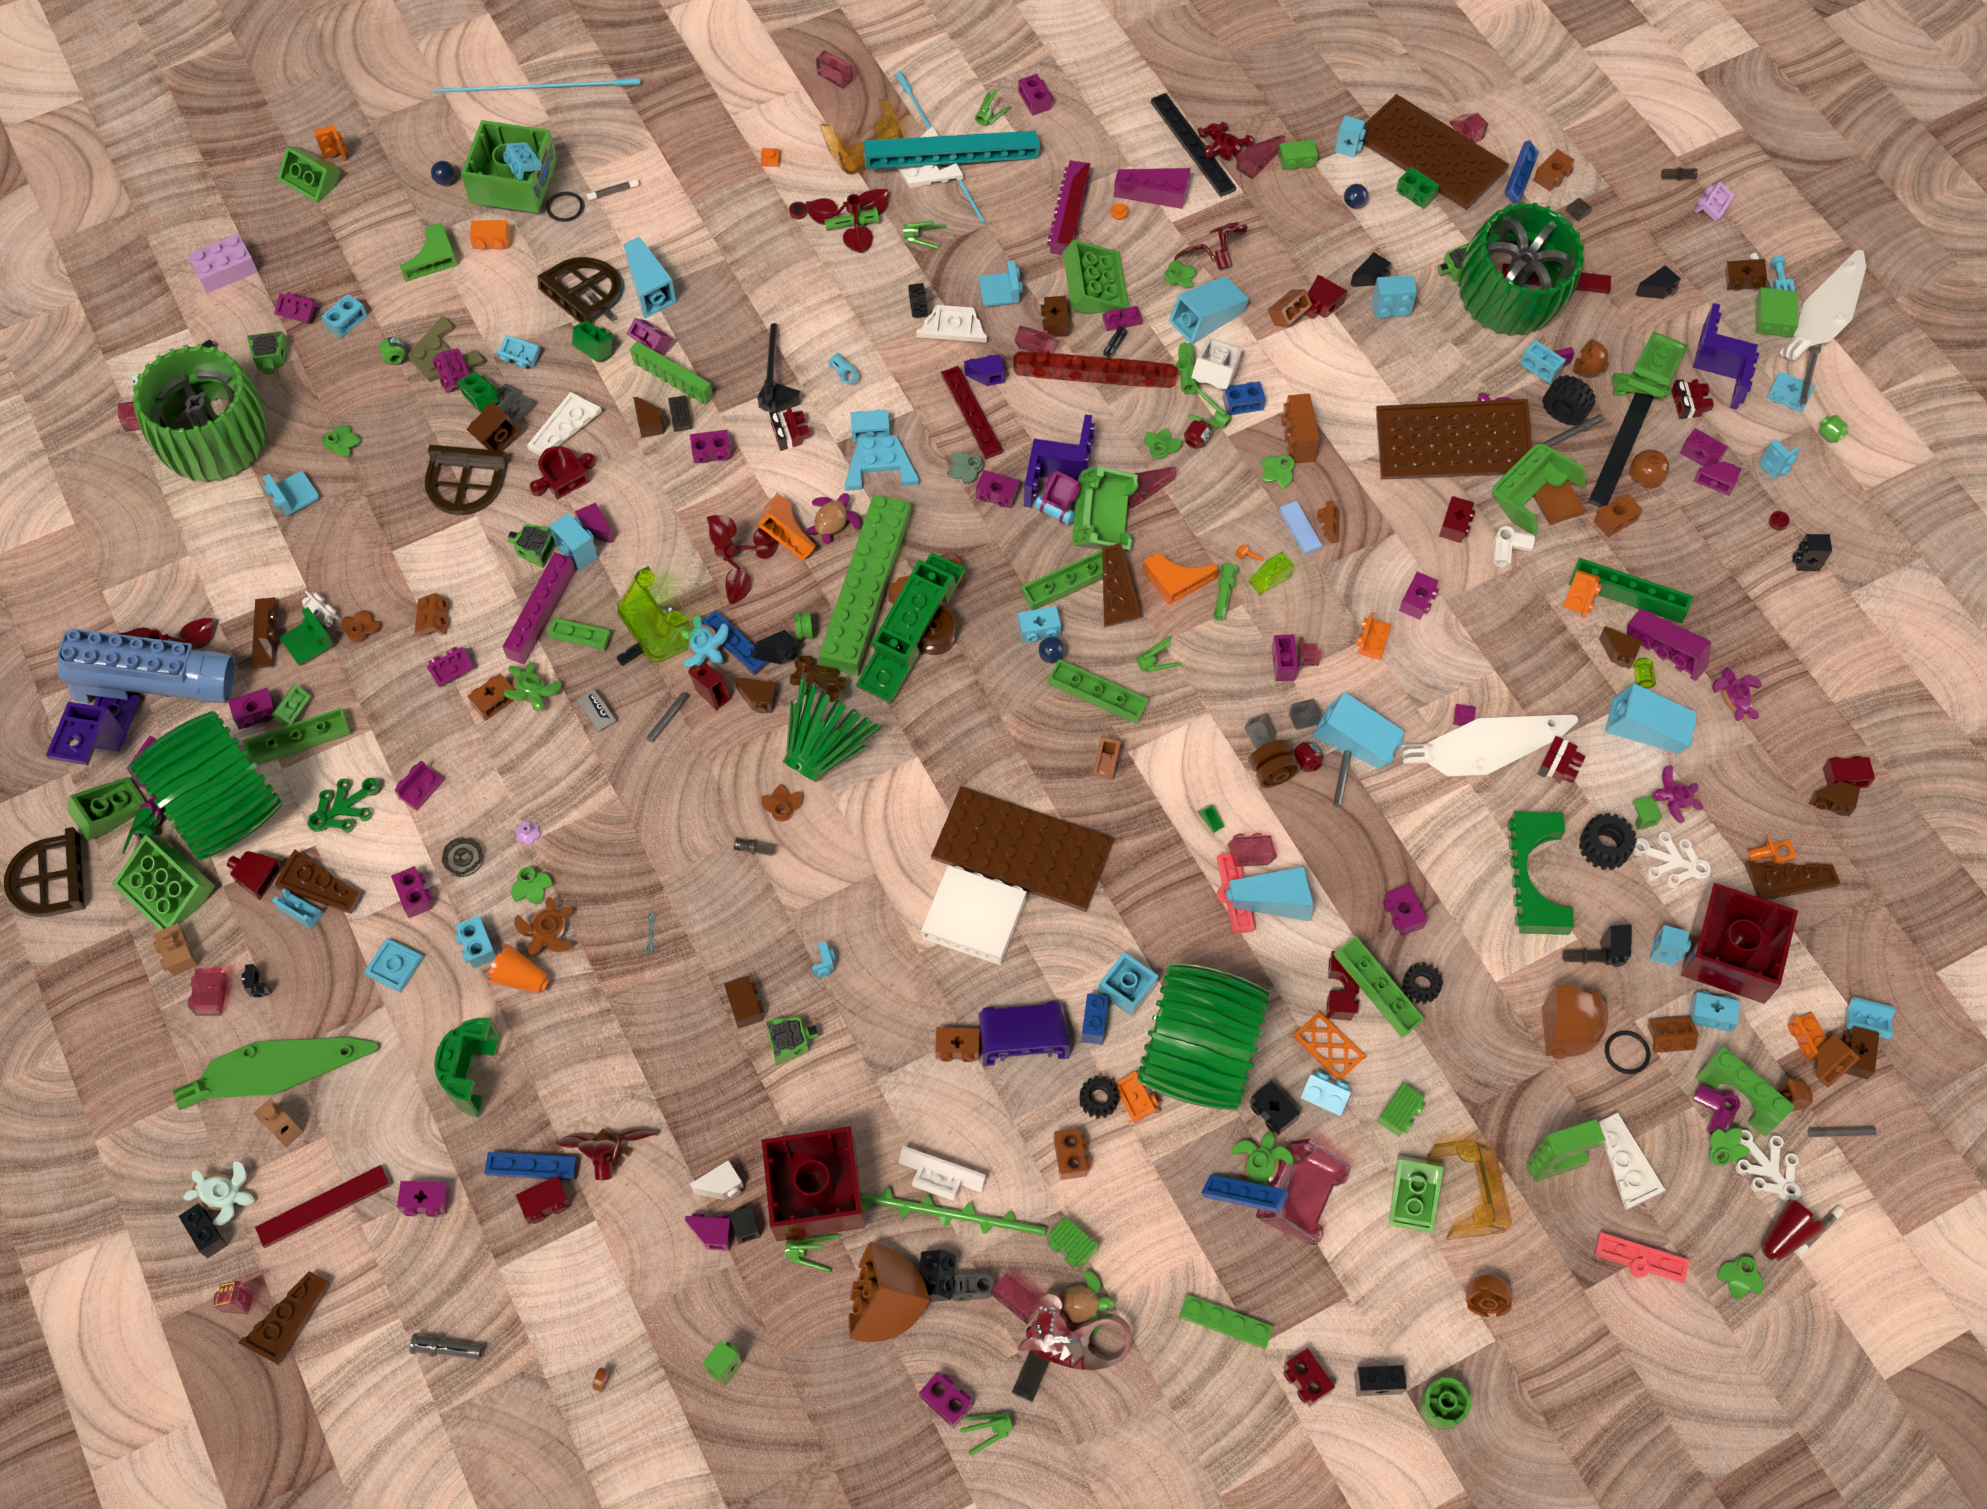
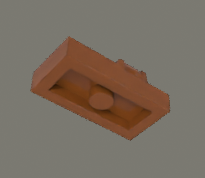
M1333 500L1326 501V507L1317 511V519L1320 523H1325L1322 527L1323 535L1331 543L1339 542L1340 510Z

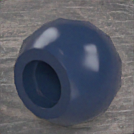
M443 160L434 163L430 171L432 179L442 186L451 184L456 176L454 166L450 162Z
M1351 184L1344 192L1345 203L1353 209L1361 208L1368 200V191L1362 184Z
M1046 637L1039 644L1040 658L1050 664L1057 663L1059 659L1062 660L1065 655L1064 643L1057 637Z

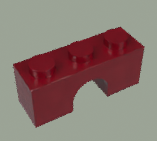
M1331 951L1328 963V978L1339 980L1343 984L1344 989L1341 991H1329L1326 1004V1018L1352 1021L1354 1014L1358 1013L1359 1002L1355 1001V994L1359 993V985L1333 955L1336 951Z

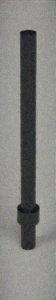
M776 323L770 325L767 374L764 381L766 400L772 399L775 389L774 368L778 328Z

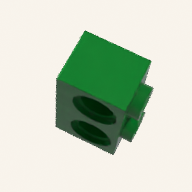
M1411 167L1399 178L1396 191L1414 204L1425 209L1437 197L1440 185Z
M474 371L457 381L463 397L480 413L491 402L494 404L499 402L496 396L498 394L497 389L493 384H489L484 375L480 376Z

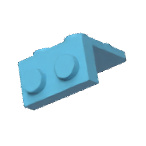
M1014 260L1007 261V273L979 277L984 306L1019 303V293H1022L1023 290L1022 282H1018V279H1020L1019 267H1015Z
M302 471L277 484L270 474L262 477L266 484L263 486L268 496L272 495L274 497L272 501L277 509L281 508L285 516L319 499L318 493Z

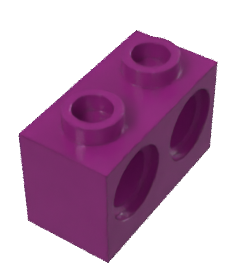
M1038 74L1018 80V93L1032 116L1051 110L1052 94L1050 91H1047L1044 80H1041Z
M634 318L627 332V335L635 341L664 355L673 340L672 337L649 321Z
M727 429L690 434L694 463L731 459Z
M413 866L391 875L408 918L433 909L430 901H433L430 890H425L423 884L427 882L422 871L418 873L416 867ZM414 880L411 885H407L409 881ZM416 898H421L420 901L413 902Z
M937 1372L919 1392V1398L954 1429L972 1408V1403L970 1402L972 1398L963 1389L958 1391L953 1386L954 1381L945 1373L941 1375ZM937 1385L945 1389V1392L940 1396L932 1393V1389ZM953 1401H958L962 1404V1408L955 1412L949 1408V1405Z

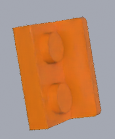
M335 125L314 131L324 159L341 154L343 160H347L345 154L348 151L341 131H336Z
M1577 570L1563 607L1582 613L1581 617L1585 618L1587 612L1591 613L1595 603L1592 601L1593 596H1598L1602 585L1598 584L1600 577Z
M1370 612L1368 619L1364 618L1361 627L1362 630H1365L1364 634H1359L1356 643L1357 646H1360L1358 654L1381 660L1391 624L1372 619L1374 613Z
M1813 1012L1802 1017H1793L1787 1024L1790 1034L1795 1037L1799 1044L1800 1052L1807 1058L1808 1062L1817 1059L1818 1048L1827 1039Z
M1137 1071L1114 1083L1117 1086V1091L1119 1090V1095L1132 1121L1135 1123L1153 1112L1159 1113L1162 1111L1159 1106L1161 1101L1156 1093H1153L1150 1088L1137 1081V1074L1139 1073Z

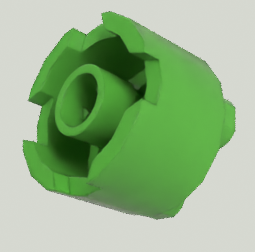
M1442 1377L1439 1380L1433 1381L1423 1392L1420 1400L1422 1417L1427 1423L1438 1429H1453L1468 1416L1471 1409L1470 1394L1468 1395L1467 1390L1460 1381ZM1443 1400H1446V1404L1449 1405L1448 1408L1444 1407V1404L1441 1403Z

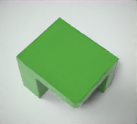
M1652 796L1634 800L1633 804L1639 815L1635 822L1637 830L1657 826L1662 815Z

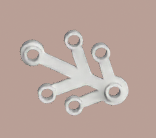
M1668 832L1660 833L1657 841L1660 845L1665 846L1669 854L1651 848L1646 839L1637 838L1633 851L1634 855H1647L1667 862L1658 867H1651L1648 870L1647 877L1652 881H1656L1660 875L1679 867L1687 871L1669 876L1667 884L1671 888H1676L1681 882L1693 877L1698 880H1704L1711 873L1709 863L1698 859L1691 847V842L1687 839L1680 840L1677 848L1681 853L1687 855L1689 861L1681 857ZM1661 837L1667 838V841L1662 840ZM1681 844L1687 845V848H1683ZM1651 871H1654L1657 876H1653ZM1671 879H1675L1677 883H1673Z
M1742 1129V1134L1748 1140H1743L1741 1137L1740 1144L1750 1149V1153L1761 1166L1752 1165L1747 1160L1742 1159L1735 1165L1736 1171L1742 1175L1748 1173L1770 1177L1776 1183H1766L1764 1179L1757 1177L1750 1184L1754 1192L1775 1193L1785 1202L1788 1199L1797 1201L1801 1195L1800 1187L1794 1182L1795 1166L1799 1163L1798 1157L1793 1153H1789L1784 1157L1783 1163L1786 1166L1784 1179L1779 1173L1780 1148L1784 1144L1783 1139L1779 1136H1773L1769 1139L1770 1160H1768L1753 1142L1751 1132ZM1773 1140H1776L1779 1146H1775ZM1788 1158H1792L1794 1164L1789 1163ZM1740 1164H1744L1746 1170L1741 1169ZM1755 1182H1759L1761 1188L1756 1187ZM1787 1188L1792 1189L1793 1194L1788 1193Z

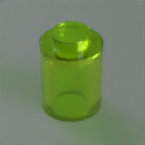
M1645 657L1637 659L1633 663L1635 684L1645 689L1654 687L1656 685L1653 661Z

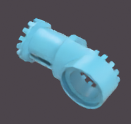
M839 352L829 358V366L834 367L838 371L840 380L843 383L853 385L858 381L859 374L856 371L857 369L851 363L846 362ZM851 371L852 378L848 381L846 375Z

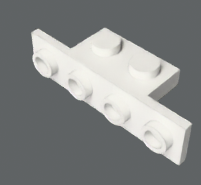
M902 1146L899 1164L917 1170L912 1182L913 1187L953 1201L960 1185L982 1192L985 1174Z

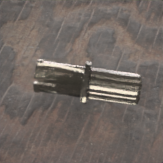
M1682 167L1662 169L1661 177L1662 179H1677V181H1681V179H1696L1698 173L1694 172L1698 170L1697 168Z
M736 837L734 850L750 852L752 855L758 853L773 856L776 851V845L758 842L757 839L748 840Z
M1582 948V950H1563L1562 959L1564 962H1582V964L1587 962L1605 963L1606 951L1587 950L1586 948Z

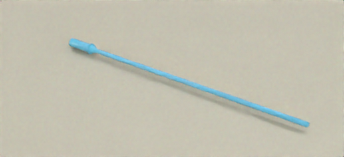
M897 72L896 77L903 87V91L909 94L927 128L930 129L929 122L911 93V86L906 81L902 72ZM958 180L982 223H985L962 180Z
M618 78L614 81L445 88L434 89V93L592 85H617L620 87L641 85L640 78Z

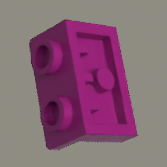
M287 292V294L279 293L274 314L311 324L314 309H319L320 305L315 303V299L304 296L302 299L292 292Z
M459 348L439 352L433 358V366L439 374L441 386L445 389L446 393L451 392L453 388H458L457 381L469 375Z
M453 647L446 652V656L442 658L437 656L428 661L427 670L438 687L474 669L463 647L459 649Z
M419 761L418 764L410 769L409 774L397 783L394 791L398 799L418 811L444 780L441 776L427 768L423 761Z

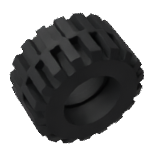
M1564 375V377L1559 376L1553 381L1543 396L1542 403L1544 404V409L1547 410V413L1553 419L1566 425H1577L1585 420L1593 408L1596 396L1593 394L1594 391L1583 380L1577 379L1574 376Z
M1605 813L1604 816L1599 814L1596 818L1593 817L1587 823L1579 839L1581 841L1579 849H1582L1581 855L1587 857L1586 861L1593 863V867L1597 868V866H1600L1601 870H1606L1609 867L1610 870H1614L1615 867H1621L1629 859L1635 849L1637 839L1634 838L1636 832L1631 830L1633 826L1630 823L1627 824L1625 818L1621 820L1618 818L1619 815L1614 814V816H1610V813ZM1598 836L1612 838L1617 847L1610 848L1603 845Z

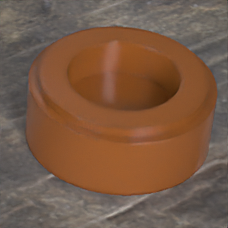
M603 1367L598 1369L593 1380V1390L603 1392L608 1382L609 1369Z

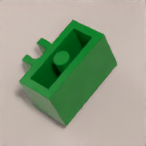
M587 320L573 326L572 345L596 362L611 356L612 332L606 334V328L599 329Z

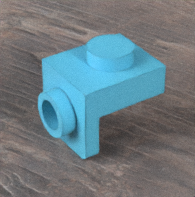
M826 941L818 944L822 963L812 966L814 977L823 978L834 972L832 960H835L832 947H827Z

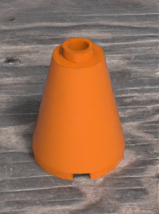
M505 943L502 948L506 950L503 954L500 952L497 954L488 973L492 977L487 978L486 981L490 984L539 994L540 991L544 992L550 981L547 979L548 974L511 945Z

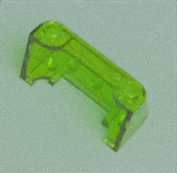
M647 566L635 574L618 604L617 614L637 643L640 644L647 657L651 661L659 663L688 650L690 622L679 611H672L667 614L663 612L650 593V586L655 582V575L650 567Z

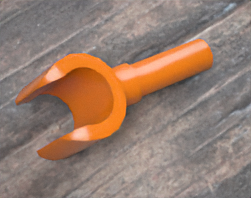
M1244 544L1240 545L1235 553V556L1239 559H1243L1246 555L1259 561L1263 559L1262 556L1249 551L1248 546Z

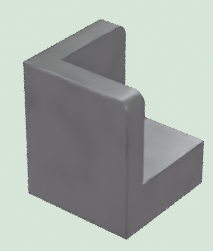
M1314 698L1291 704L1289 716L1295 730L1315 726L1319 723L1321 715Z
M1267 713L1249 719L1244 727L1255 748L1272 742L1277 734Z

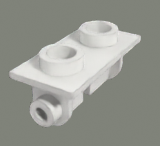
M305 591L308 597L302 600L303 607H309L323 626L330 627L333 624L332 620L334 618L341 619L336 614L337 610L330 604H325L323 602L325 600L324 597L319 593L315 592L313 594Z

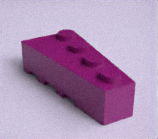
M1191 168L1118 169L1114 182L1113 197L1183 209Z
M1641 608L1628 623L1627 635L1641 640V646L1647 650L1653 649L1660 659H1668L1676 664L1675 668L1680 672L1685 670L1691 674L1690 678L1695 682L1708 667L1711 641L1705 637H1700Z

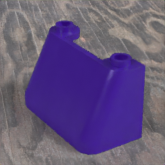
M1050 1001L1044 1005L999 1009L985 1007L979 1012L978 1019L983 1066H994V1060L1000 1058V1061H1005V1057L1047 1054L1048 1057H1052V1053L1058 1055V1060L1069 1059L1070 1045L1064 1007L1059 1002Z

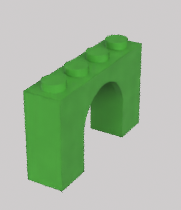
M1724 1046L1696 1077L1702 1084L1715 1090L1719 1085L1726 1084L1742 1092L1751 1101L1756 1112L1748 1123L1764 1137L1772 1132L1795 1107Z
M1597 1119L1545 1136L1527 1161L1528 1172L1531 1176H1534L1536 1182L1587 1164L1590 1159L1586 1151L1600 1147L1606 1140Z

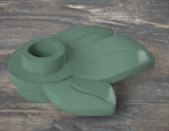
M965 452L951 454L950 458L955 465L949 469L947 475L953 479L962 478L964 484L970 483L976 479L977 473L983 469V461L979 456H969Z

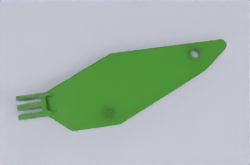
M349 1037L253 1042L212 1059L198 1080L172 1090L178 1110L212 1098L275 1095L372 1054L378 1050V1045L375 1042Z

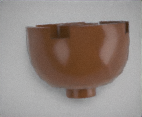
M1590 339L1581 349L1582 355L1580 359L1576 358L1573 366V371L1584 377L1596 376L1601 371L1604 372L1609 365V362H1607L1608 351L1605 346L1594 339Z
M1652 449L1644 450L1634 457L1629 467V474L1634 482L1637 480L1641 483L1642 487H1659L1669 474V462L1662 452Z
M1489 1273L1479 1275L1473 1278L1467 1286V1308L1474 1314L1483 1317H1489L1488 1313H1496V1317L1503 1316L1512 1308L1511 1289L1505 1280Z

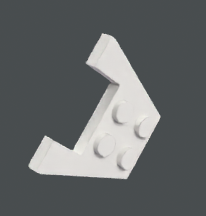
M931 127L920 137L938 136V134ZM956 163L942 170H939L936 165L896 167L909 188L931 185V182L937 181L945 183L949 179L955 178L957 180L964 179L963 173Z

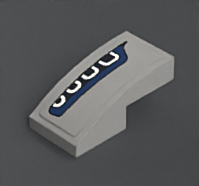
M594 689L576 699L598 732L616 722Z

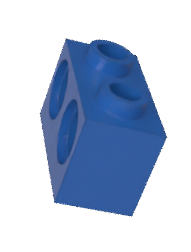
M1260 381L1230 385L1227 389L1223 390L1222 396L1226 413L1229 415L1264 410L1266 399Z
M1087 993L1081 1042L1103 1044L1108 996Z

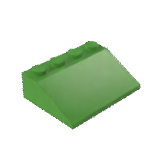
M1073 239L1063 251L1071 309L1086 314L1107 313L1108 310L1116 308L1119 310L1129 308L1119 252Z
M159 835L144 836L112 883L159 930L176 923L180 925L205 902L215 887L163 836Z

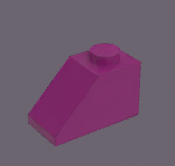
M1725 461L1699 468L1693 482L1729 496L1742 468Z
M596 502L575 511L576 517L583 526L582 528L585 531L588 529L594 539L609 543L614 542L612 532Z

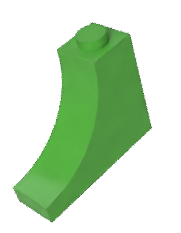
M442 223L424 228L426 239L423 248L413 259L400 265L405 282L458 266Z

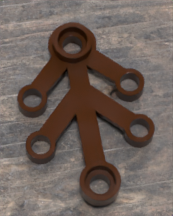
M805 655L799 656L795 661V668L797 670L794 674L790 675V684L799 685L800 687L802 675L807 673L805 695L808 693L809 685L815 681L824 691V696L826 694L830 696L829 702H836L840 698L841 689L846 688L847 680L843 677H837V669L816 665L813 662V658ZM826 681L832 682L834 685H828Z

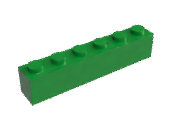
M1582 558L1578 559L1568 584L1571 586L1577 570L1600 577L1598 584L1602 585L1599 596L1637 609L1641 608L1647 612L1682 623L1685 619L1693 598L1692 595Z

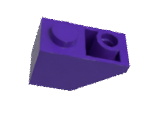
M1000 354L964 361L965 376L985 386L1005 383V370Z

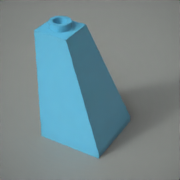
M1304 867L1229 881V889H1226L1227 900L1232 901L1233 908L1311 921L1313 902Z

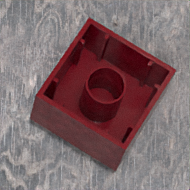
M1713 883L1699 903L1690 937L1691 946L1689 952L1686 953L1681 976L1765 1004L1781 986L1798 910Z
M851 1126L761 1140L770 1228L776 1241L866 1228L856 1143Z

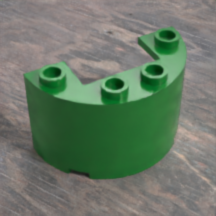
M490 1018L470 1019L462 1022V1025L454 1030L451 1029L440 1042L434 1062L437 1079L453 1104L463 1113L477 1118L479 1117L484 1097L472 1094L475 1082L467 1079L474 1053L495 1056L500 1035Z

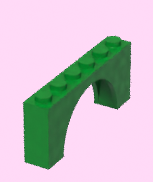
M1514 811L1511 819H1508L1507 829L1511 831L1509 849L1512 850L1513 856H1511L1510 866L1511 869H1514L1512 887L1516 889V894H1514L1513 903L1514 907H1517L1515 925L1519 926V934L1570 935L1574 928L1573 908L1557 905L1544 898L1531 883L1527 870L1528 855L1540 844L1561 840L1565 833L1564 813Z

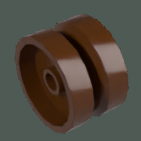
M939 605L917 644L919 650L929 655H941L949 651L956 641L955 616L951 610L942 605Z
M1281 739L1269 742L1259 747L1249 756L1248 762L1252 770L1256 772V778L1261 787L1270 788L1290 780L1300 771L1301 766L1295 755H1292L1293 750L1287 740Z

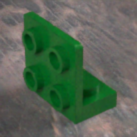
M309 607L301 610L305 617L302 619L303 623L279 637L299 666L334 646L329 635Z

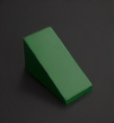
M1212 804L1206 805L1197 811L1213 833L1225 827Z

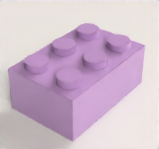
M239 234L187 255L206 293L258 272Z

